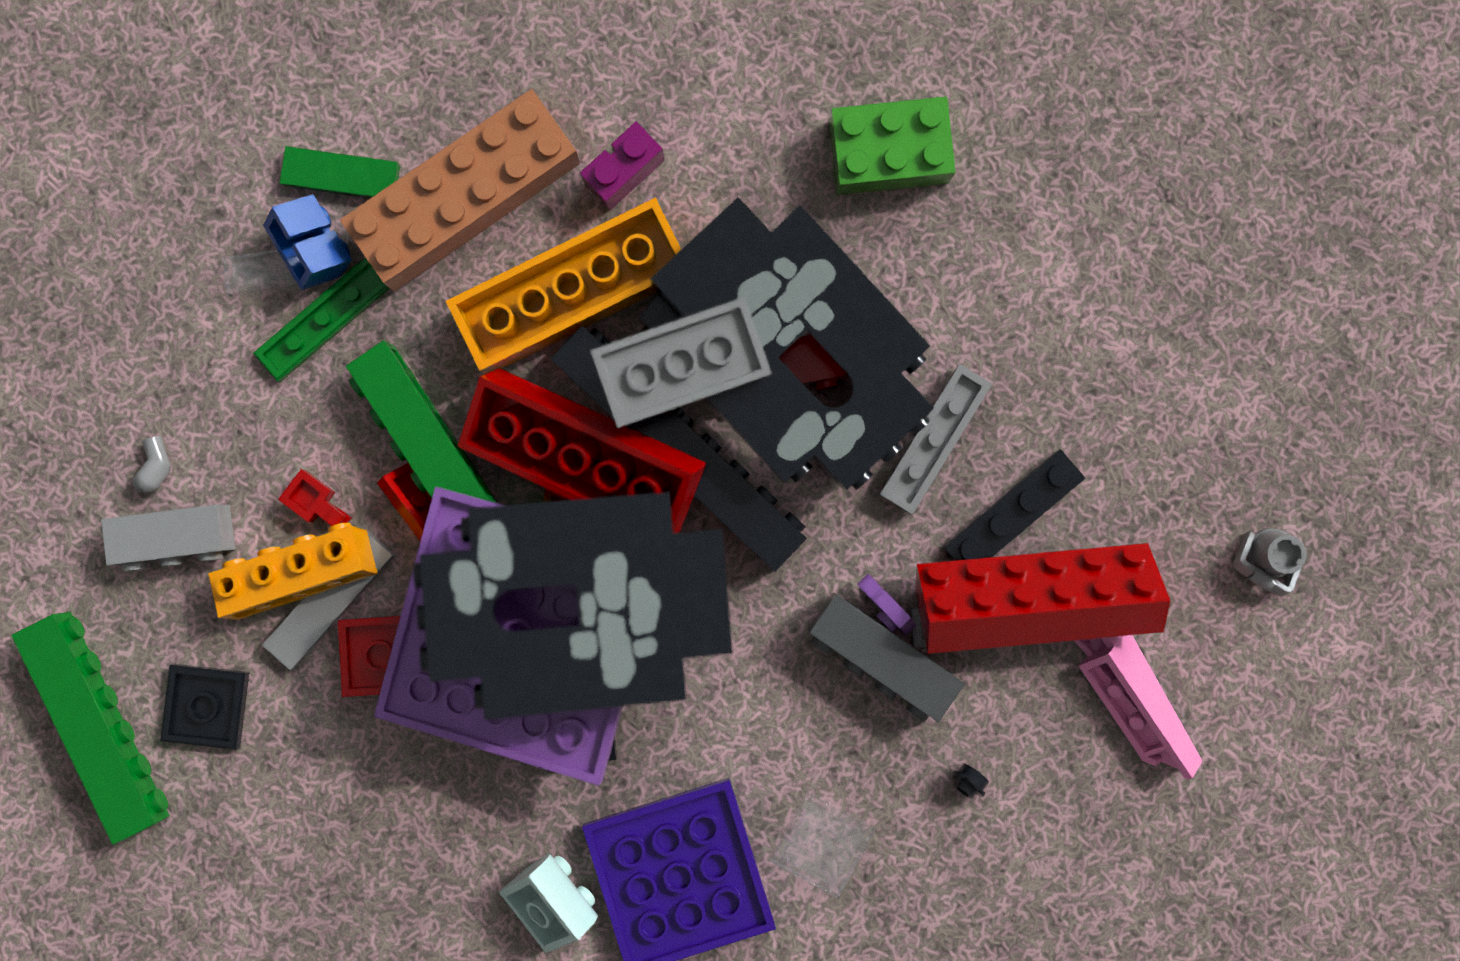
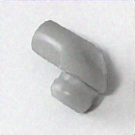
M161 436L151 437L142 441L147 461L133 477L132 481L134 488L141 493L152 492L158 489L171 470Z

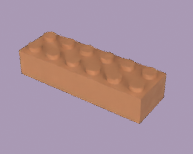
M530 89L341 218L340 222L383 283L395 292L579 165L580 161L577 151L534 90Z

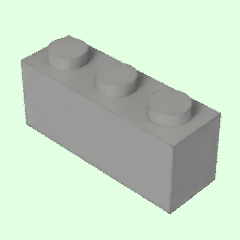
M215 504L101 519L106 566L122 565V572L147 569L146 561L160 560V567L185 564L184 556L198 555L199 562L223 559V551L235 550L230 505Z

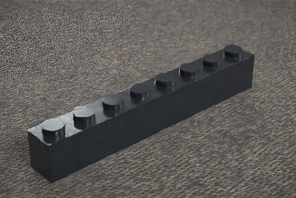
M581 326L550 359L614 419L590 351L611 342L596 328L589 332L585 327ZM677 407L674 411L669 410L626 425L706 462L694 496L773 571L776 572L807 539L801 533L806 526L790 511L783 516L774 507L778 500L762 485L756 490L746 481V478L750 475L749 472L735 459L728 464L718 454L722 447L710 435L705 433L700 437L690 428L694 421L680 407Z

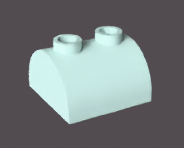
M550 853L535 861L499 891L500 895L545 953L579 940L598 918V915L592 908L595 904L592 893L583 886L576 888L568 877L571 874V867L568 862L561 856L553 858Z

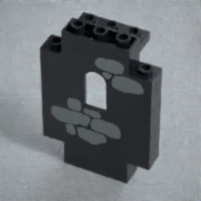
M737 197L650 278L652 286L681 316L679 319L743 297L746 298L772 374L706 397L705 400L782 482H786L790 478L797 482L812 468L808 461L813 457L819 464L817 467L828 478H832L842 489L848 490L853 486L857 490L872 477L873 473L869 469L880 459L886 463L902 448L898 442L908 432L915 436L930 422L927 415L934 407L902 374L904 371L909 375L912 374L927 360L923 353L930 347L929 343L801 205L771 232L746 204ZM806 331L851 379L853 386L852 395L848 402L841 407L830 408L821 404L778 358Z
M670 492L468 508V517L461 518L463 543L470 542L471 550L419 555L420 563L413 564L414 585L416 589L422 588L423 605H417L416 608L418 630H425L427 646L420 647L421 671L429 672V682L481 677V684H474L476 709H483L484 720L686 700L683 658L733 654L723 530L673 533ZM576 584L579 625L510 631L501 627L494 617V604L499 595L505 591Z

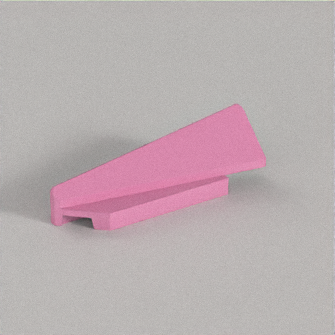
M1133 635L1074 640L1088 656L1078 665L1141 760L1157 766L1160 762L1179 769L1183 778H1193L1202 763L1201 757Z

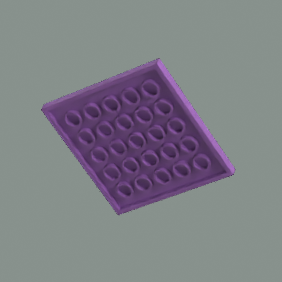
M435 487L415 563H420L419 555L471 550L470 542L463 543L461 518L468 517V508L504 505L449 489ZM412 572L374 717L600 785L603 782L623 706L484 720L483 709H476L474 684H481V677L429 682V672L421 671L420 647H427L425 630H418L416 608L417 605H423L422 588H415ZM576 584L505 591L499 595L494 604V617L501 627L510 631L579 625Z

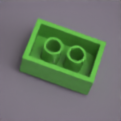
M947 96L831 109L829 129L837 195L949 184L955 175Z

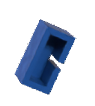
M314 194L271 208L263 226L301 291L342 276L352 260L349 248L345 241L338 237L335 230L331 231L329 229L331 226L330 216L326 209L319 205Z

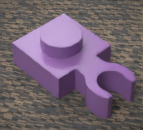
M869 574L857 584L881 610L876 616L891 632L898 628L906 636L916 627L912 618Z

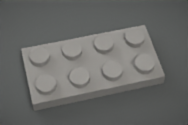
M745 297L590 350L617 428L772 374Z

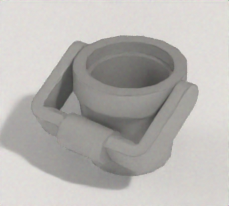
M1277 528L1262 529L1255 533L1248 531L1239 545L1233 566L1238 572L1245 575L1247 579L1266 591L1283 597L1294 590L1299 573L1306 560V549L1298 538ZM1286 575L1283 584L1275 578Z

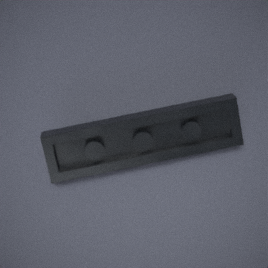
M1059 449L945 544L943 549L954 561L993 557L1086 478L1066 454Z

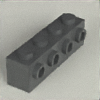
M834 592L808 628L809 633L814 636L811 640L813 645L828 655L833 650L846 658L842 665L859 677H862L865 672L878 680L874 685L875 688L892 700L897 694L907 700L909 705L906 709L924 722L930 716L939 723L965 685L958 678Z

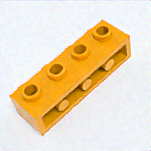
M340 523L329 527L327 534L318 537L316 535L297 537L292 540L293 545L282 549L281 547H269L258 551V557L249 560L239 558L224 562L222 564L223 569L208 573L218 618L240 620L378 574L367 530L352 526L351 523Z

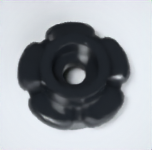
M963 764L958 771L954 770L953 777L956 781L953 786L960 793L970 799H973L975 795L985 796L983 790L989 781L980 772L967 764Z

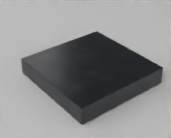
M171 664L169 666L160 741L239 749L241 747L250 672Z

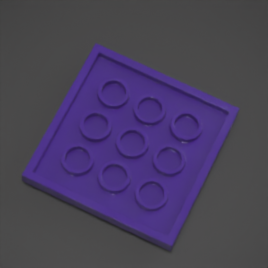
M730 778L583 824V832L623 961H677L776 930L775 921Z

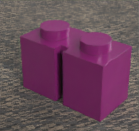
M637 121L611 143L613 150L611 155L604 150L580 172L584 184L609 211L665 161L662 147Z

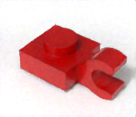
M300 469L278 499L310 523H313L318 516L331 526L349 523L352 519L346 512L329 502L336 492L304 469Z

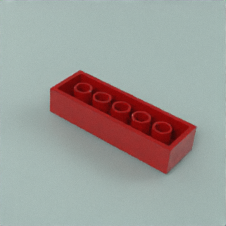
M501 368L479 377L457 446L570 500L670 492L673 533H679L706 466V462L627 426L617 428L614 420Z
M1148 543L916 565L915 595L928 654L1162 633L1165 629L1171 602Z

